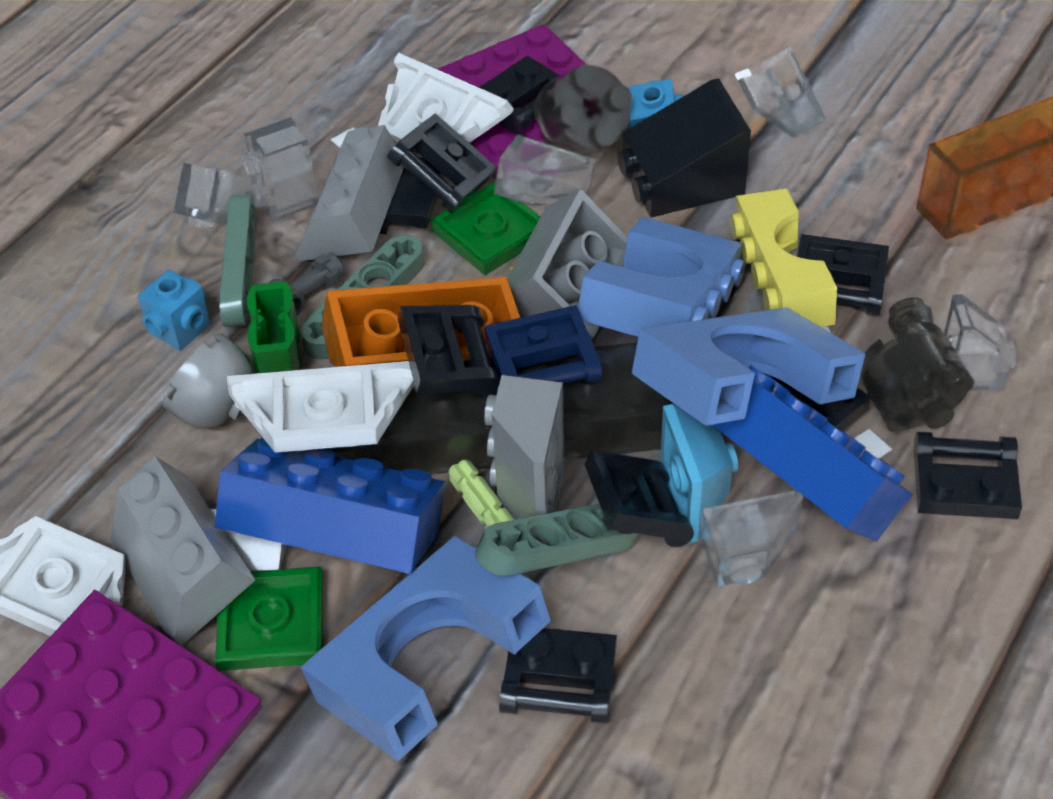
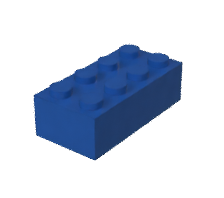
M750 365L748 368L755 372L745 419L714 424L713 426L843 527L877 542L913 494L900 485L905 476L881 458L879 459L869 451L864 450L866 447L845 431L839 430L829 423L825 416L807 403L801 402L794 397L786 387Z
M263 437L257 438L220 471L214 528L411 574L438 536L446 481L434 479L428 472L423 470L407 469L398 471L385 468L380 461L370 458L350 460L337 457L332 450L326 448L275 453Z

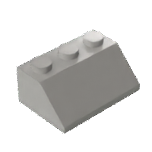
M385 125L369 128L359 127L347 132L294 254L297 261L313 260L323 254L326 256L330 253L335 256L373 251L404 169L402 165L396 166L387 158L389 152L396 144Z
M581 189L545 208L507 278L521 318L574 305L578 307L583 276L598 261L623 267L628 237ZM584 322L590 338L593 339L599 326Z
M502 375L497 395L489 394L485 407V425L492 426L488 437L487 455L494 457L490 470V486L497 487L498 498L503 503L501 508H506L515 520L557 512L565 476L562 382ZM534 537L537 541L545 545H550L548 542L540 538Z
M154 456L117 489L111 541L117 551L124 554L126 567L167 637L182 646L250 586L255 579L223 529L214 528L215 517L191 479Z

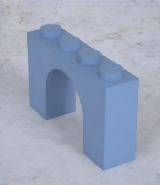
M642 217L628 232L623 267L598 261L583 276L578 306L584 322L636 337L639 336L641 328L715 318L720 302L728 301L733 285L739 286L743 278L746 261L740 259L743 243Z
M786 307L641 328L632 374L702 424L709 426L745 419L755 372L748 368L750 365L764 374L787 383L816 403L824 404L855 398L866 353Z
M455 536L300 667L317 703L396 761L403 758L438 725L424 689L391 668L395 657L408 642L418 635L435 628L461 626L479 632L515 655L551 622L539 584L521 574L511 576L493 574L479 564L475 557L476 548Z

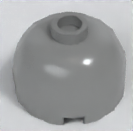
M220 333L213 335L218 343L212 348L203 342L187 358L170 382V385L176 389L172 400L165 395L162 400L163 407L191 426L211 428L220 426L230 417L238 421L244 416V413L229 396L227 376L253 374V366L243 350Z

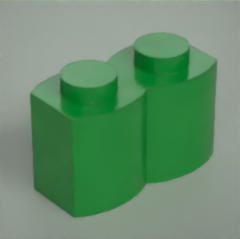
M285 281L252 285L247 296V307L251 320L248 328V342L256 374L302 370L298 351L300 330L289 285Z

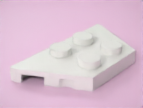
M398 52L394 60V65L398 68L395 84H388L385 96L386 106L381 112L378 126L385 125L392 139L399 142L436 113L470 143L509 116L514 109L507 100Z
M408 361L227 376L229 396L275 453L377 444L414 386Z
M35 516L15 528L10 536L0 539V614L51 636L94 589L123 608L126 573L125 556L118 551Z

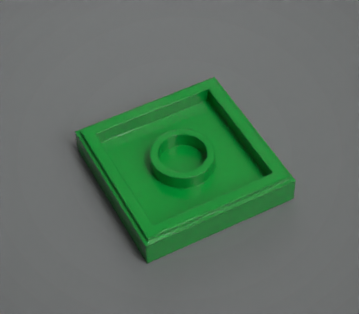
M495 181L470 196L453 214L446 210L431 219L430 222L432 232L486 276L521 254L541 216Z
M322 567L250 572L255 581L217 615L215 651L217 670L229 671L305 664L323 648Z

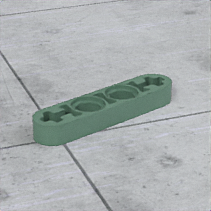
M252 194L231 195L229 198L219 299L221 321L224 327L247 326L249 321L247 296L252 285L257 222L255 200Z
M398 235L391 238L338 290L371 288L372 286L367 285V282L377 277L389 280L388 283L380 287L407 285L424 267V253L421 241L411 235ZM325 302L301 326L304 350L310 357L316 359L329 358L321 328Z
M593 504L487 526L475 550V557L481 566L493 574L511 576L624 551L632 547L638 534H624L617 530H610L607 527L608 525L600 504ZM574 530H577V531L582 532V533L585 534L587 537L582 536V535L576 533ZM534 537L540 538L548 542L551 546L545 545L537 541Z

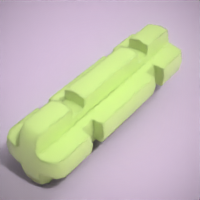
M463 459L458 464H453L450 467V482L458 492H463L461 497L480 523L490 526L495 523L515 520L506 508H501L503 503L485 479L477 476L479 471L471 461Z

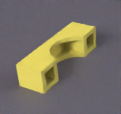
M788 189L736 196V213L730 214L731 234L734 240L739 239L740 243H743L741 250L742 259L746 261V264H751L752 280L755 289H762L765 311L787 307L820 327L835 325L837 286L825 262L804 259L788 253L798 248L799 211Z

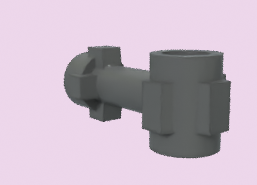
M330 253L326 256L323 254L311 263V271L289 284L297 316L305 306V298L303 296L320 285L328 289L345 275L343 265L334 254ZM273 279L269 283L282 282L283 280Z

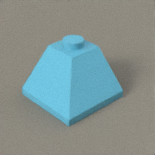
M674 404L663 406L660 462L665 465L669 474L668 486L681 515L686 516L692 525L694 535L689 543L698 542L730 494L732 472H737L738 470L737 455L732 443L725 444L720 430L713 425L705 426Z

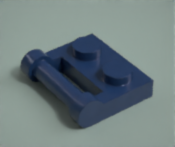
M577 305L484 326L485 339L500 377L506 375L562 382V384L582 379L586 383L602 380L601 364ZM574 355H577L579 359L578 361L519 375L516 372V369Z

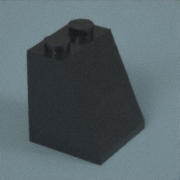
M712 79L623 132V150L618 151L619 168L624 176H629L632 181L635 200L638 203L643 202L650 218L734 198L738 195H745L751 130L720 79Z

